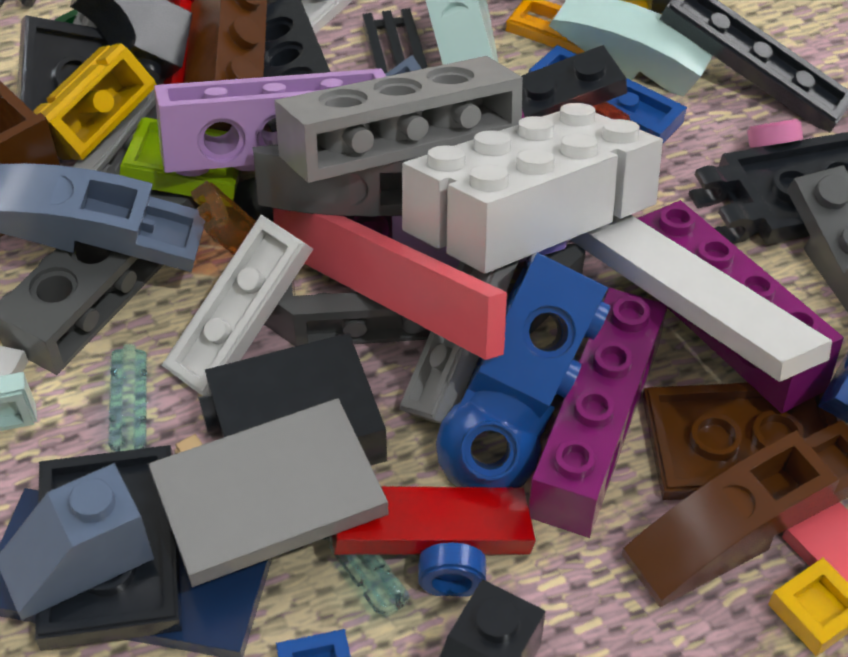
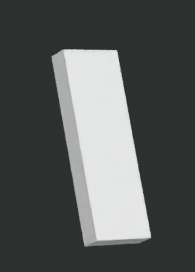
M260 215L162 366L202 396L209 395L205 369L242 359L314 249L271 220Z

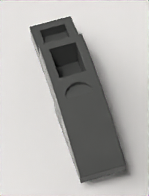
M278 144L253 147L258 205L324 215L402 216V163L412 159L307 183L279 157Z
M844 165L794 178L787 192L811 236L803 247L806 254L848 312V172Z

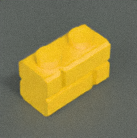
M122 43L99 47L47 97L48 103L40 104L33 112L35 114L41 112L47 118L59 158L62 160H83L154 90V85L157 84L136 57Z

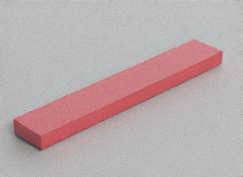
M273 208L274 223L314 249L304 263L307 266L484 360L504 355L507 292L344 216L311 214Z

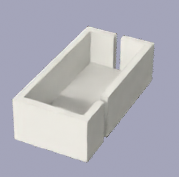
M569 103L561 106L558 112L543 117H525L519 120L518 125L500 131L479 132L474 136L473 140L455 146L433 147L428 150L427 155L402 163V230L437 249L447 246L446 254L486 274L613 222V215L621 219L656 205L663 139L639 130V125L633 121L613 120L595 113V108L591 105Z

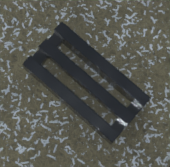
M410 8L401 9V17L393 18L391 10L382 11V19L374 20L372 13L362 14L363 27L374 69H382L385 74L388 72L377 30L385 29L394 66L396 67L405 60L396 27H403L410 54L413 55L422 69L428 68Z

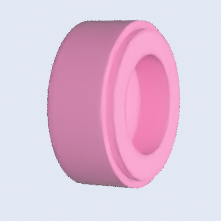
M798 119L750 126L747 130L749 148L803 140L802 125Z

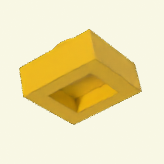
M824 557L772 593L768 603L770 608L816 657L848 634V582Z

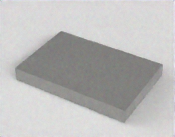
M338 398L148 463L192 587L389 514L388 501Z

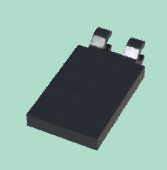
M848 132L724 153L718 167L709 165L695 171L694 175L702 188L689 190L688 194L697 209L719 204L726 198L729 199L731 204L720 207L718 211L726 225L715 227L714 229L732 244L744 242L759 233L766 245L809 237L810 234L787 189L793 179L842 165H844L848 172Z

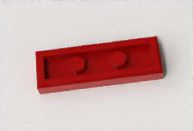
M381 486L388 501L389 514L332 535L334 555H420L426 548L441 543L467 544L479 549L484 554H531L536 542L524 488Z

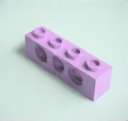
M382 69L154 85L159 144L165 173L176 172L182 176H199L207 173L209 169L234 167L240 171H255L253 147L278 144L277 131L267 132L263 130L268 121L276 118L275 100L387 76ZM226 122L232 125L230 130L222 136L212 137L205 134L208 127L214 123Z

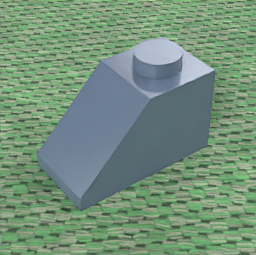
M115 463L47 492L0 552V571L21 621L154 559L141 515Z

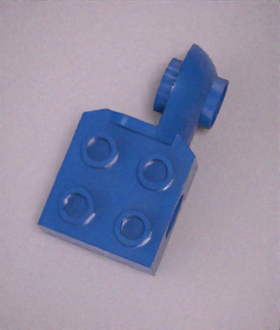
M538 252L527 257L507 298L504 355L488 360L479 357L461 402L452 407L440 424L436 439L438 463L452 484L456 487L520 488L524 486L537 468L541 453L540 438L555 410L551 402L555 394L563 398L568 395L582 363L573 358L583 338L595 339L609 313L610 305L602 301L608 289L607 286ZM542 313H547L557 324V335L552 344L544 348H537L530 339V325L535 317ZM492 430L499 432L507 441V448L503 457L497 462L489 464L475 459L471 453V446L476 436L484 431Z

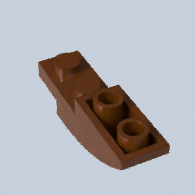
M840 420L806 438H803L796 430L767 445L700 487L623 548L621 555L659 607L768 551L774 536L848 498V426L843 420Z

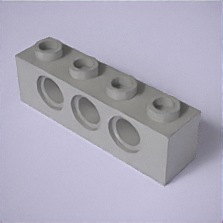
M482 56L275 100L279 157L307 183L424 156L428 154L429 149L436 146H455L473 140L474 136L479 132L500 131L518 125L519 120L522 119L523 77L490 57Z

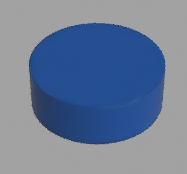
M441 543L426 548L419 555L418 583L425 591L434 596H472L481 580H486V556L482 551L473 546L462 543Z

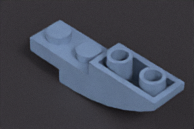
M0 164V233L72 253L78 241L192 272L208 212L151 197L153 183L122 175L59 165Z

